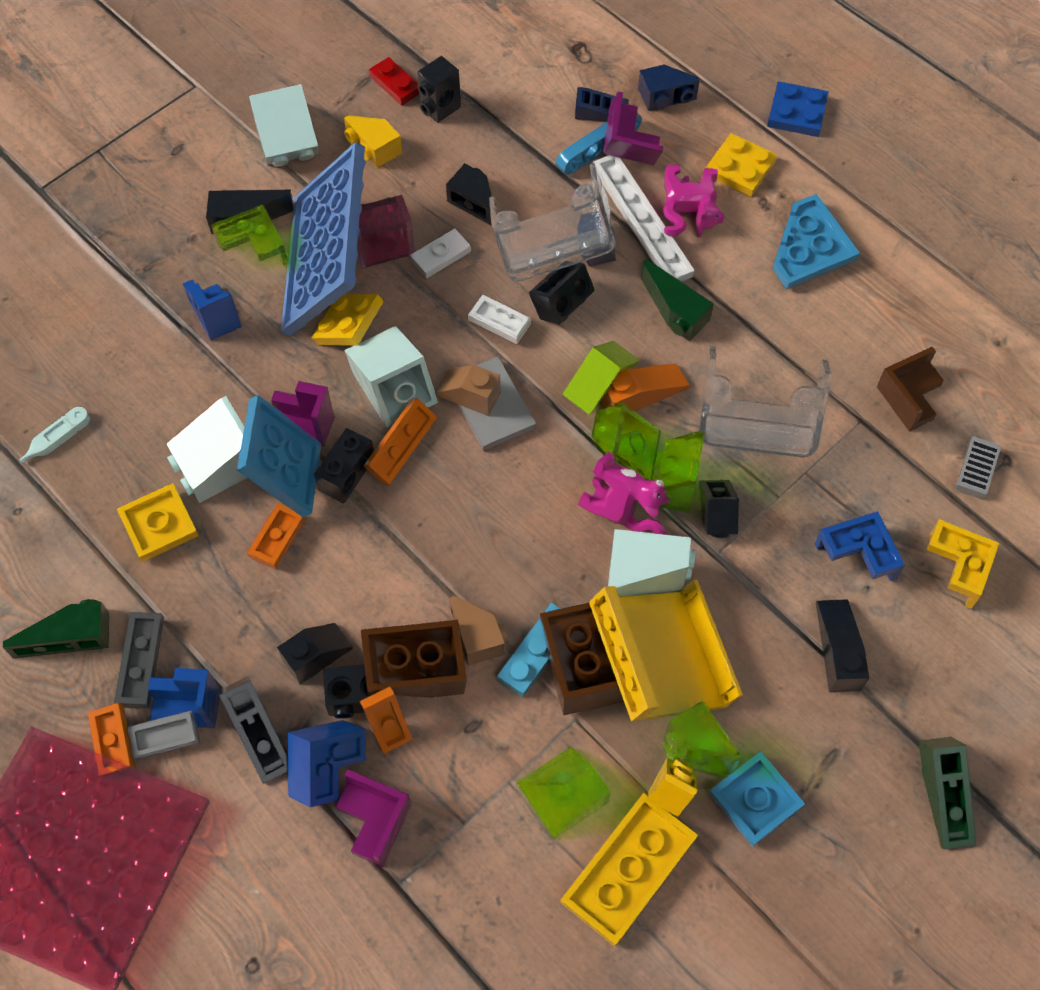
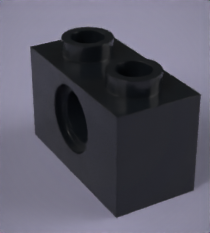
M441 55L417 71L420 94L419 105L421 111L426 116H430L439 123L461 108L459 69Z

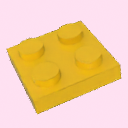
M730 133L706 168L718 169L716 181L752 197L775 164L778 154Z
M378 294L342 295L334 304H331L324 318L319 322L312 339L317 345L358 346L384 301Z
M174 483L117 508L142 563L199 536Z

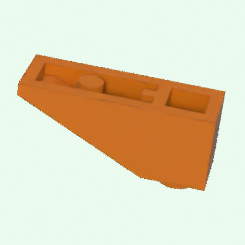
M676 363L627 369L619 372L601 402L612 421L689 389L690 384Z

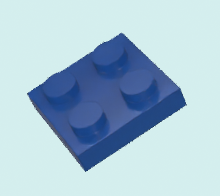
M778 81L767 127L819 137L829 91Z

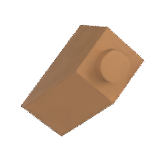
M476 365L449 369L435 395L489 416L501 394L500 374Z
M457 596L449 597L453 620H458L461 644L468 666L505 655L504 643H508L509 640L504 624L498 625L494 614Z

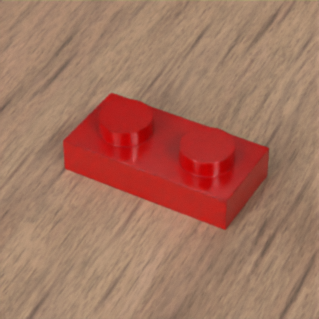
M390 57L369 69V76L401 106L419 95L418 83Z

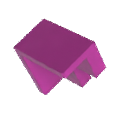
M617 91L609 108L603 154L655 165L663 152V146L659 145L660 137L635 131L638 107L622 103L623 92Z
M298 381L295 389L296 395L275 390L271 399L272 405L317 439L321 446L325 447L335 418L328 387Z
M347 770L345 774L347 784L335 807L340 812L364 821L351 852L353 855L383 867L411 807L409 795L356 772Z

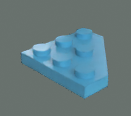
M814 194L793 203L772 270L787 290L858 260L860 252L818 194Z

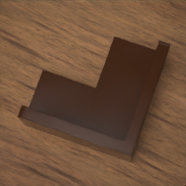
M933 347L885 368L877 385L878 390L909 432L933 421L937 415L923 396L940 387L944 381L931 364L936 353Z

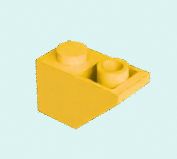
M350 115L344 117L346 128L344 135L351 145L357 142L365 146L364 159L370 161L376 168L402 154L401 136L386 119Z
M667 757L648 791V801L678 817L698 791L697 773L693 771L694 767L680 758H676L674 761Z

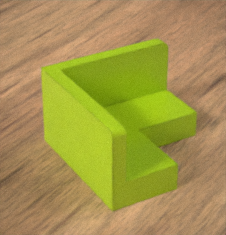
M614 340L594 346L568 384L563 395L584 412L591 414L619 372L637 366L640 360Z

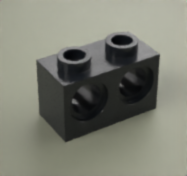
M564 259L529 292V295L540 320L560 325L575 309L586 301L595 289L585 263Z
M346 428L314 474L318 490L344 504L367 471L363 465L374 452L372 440Z
M365 665L323 669L325 707L329 716H334L337 719H347L353 717L355 713H365L360 701L371 696L367 694ZM341 689L351 691L349 696L344 699L335 698L336 693Z

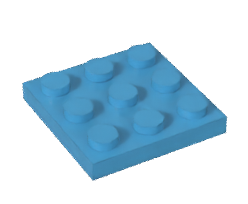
M256 395L249 399L237 471L303 518L312 514L316 488L314 474L319 465L321 443L261 396Z

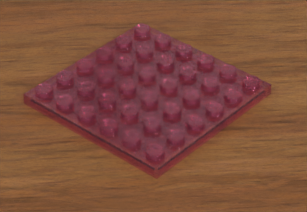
M31 726L0 781V949L91 990H117L210 801L205 797ZM109 766L118 771L111 772L107 767Z

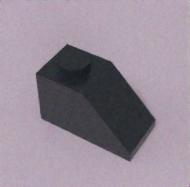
M464 163L446 183L447 202L491 226L494 223V204L487 175L480 169L473 168Z
M730 480L699 481L702 521L707 535L716 538H726L729 534H738L739 498Z
M336 623L303 629L279 645L277 649L283 662L301 685L352 650L353 646Z

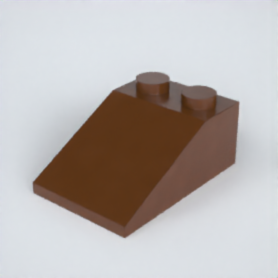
M585 603L540 613L563 716L624 702L590 604Z
M458 620L361 630L368 694H375L388 687H391L394 694L399 696L434 698L464 694L467 678Z

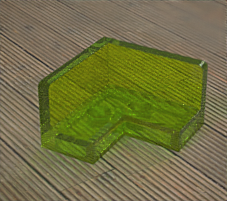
M263 205L211 224L219 248H222L223 252L250 242L259 261L278 255L283 266L288 264L284 244Z

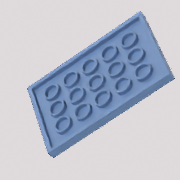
M357 142L352 144L295 196L281 332L291 336L297 330L303 328L306 323L315 316H319L324 309L334 304L337 299L346 292L351 291L355 286V267L358 259L357 241L360 235L359 216L362 211L360 203L361 192L364 187L362 178L363 169L366 164L364 160L365 146Z

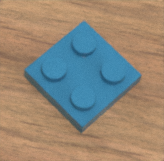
M761 751L713 787L708 793L751 847L755 846L805 805L803 800Z

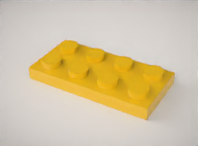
M643 793L564 894L560 903L612 946L616 947L697 839L698 834L668 811L648 801V796Z

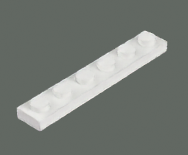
M609 155L593 161V171L652 262L681 282L692 278L695 270L673 237L664 233L665 225L620 157Z

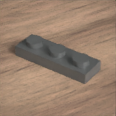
M130 612L114 704L121 703L126 708H150L152 695L148 691L150 677H155L164 624L162 613Z

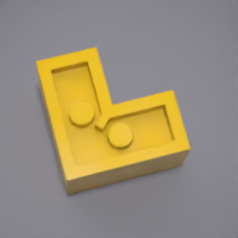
M939 519L928 538L930 542L927 550L956 562L947 588L968 596L965 607L972 609L982 595L999 543Z

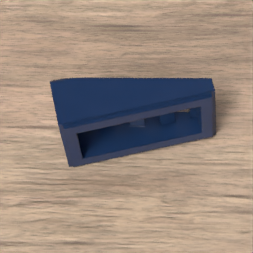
M578 87L575 119L607 122L609 110L605 109V106L610 107L615 96L589 88ZM622 98V103L629 104V99Z

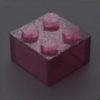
M402 195L387 197L368 204H361L362 211L359 216L360 235L357 241V251L362 268L408 257L415 252L412 220Z

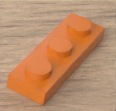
M418 398L411 399L363 466L383 485H390L435 422L437 416Z

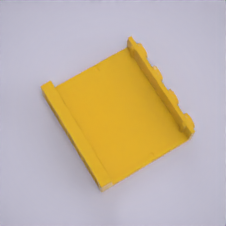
M693 580L681 592L622 597L618 596L615 586L603 587L589 601L631 722L724 709L743 695L698 580Z

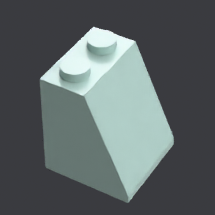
M301 84L249 96L267 166L272 164L274 167L284 166L289 163V160L299 158L300 161L312 159L315 154H319L318 143Z
M396 326L359 343L358 346H352L344 350L352 373L387 428L395 423L411 399L418 398L427 407L438 403L424 356Z
M226 396L219 399L167 443L172 454L167 457L175 473L182 472L184 478L180 479L182 486L188 496L194 493L199 503L247 479V477L237 471L244 425Z
M615 529L608 586H615L619 597L681 592L685 581H691L692 569H694L696 550L690 549L691 538Z

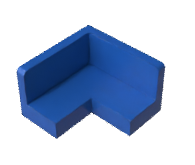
M193 279L183 283L188 300L210 341L242 327L229 291L223 293L219 284L202 290L199 283L195 284Z
M878 511L820 530L815 542L817 549H826L831 561L860 552L873 579L887 575L890 581L895 580L905 566Z
M175 668L173 678L150 677L148 691L154 698L150 721L192 710L195 712L197 727L215 728L220 701V689L209 670Z
M341 720L288 732V796L308 807L339 800V768L366 761V729Z

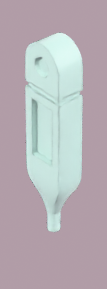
M83 407L73 408L65 416H62L33 438L28 452L19 459L20 462L24 463L29 458L50 454L75 435L77 431L87 426L90 416L86 409Z

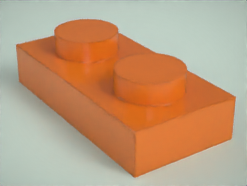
M277 503L247 551L248 557L276 570L306 518H303L289 507Z
M391 687L360 701L383 754L413 740Z
M116 703L88 712L99 776L107 777L136 768L132 756L124 705Z

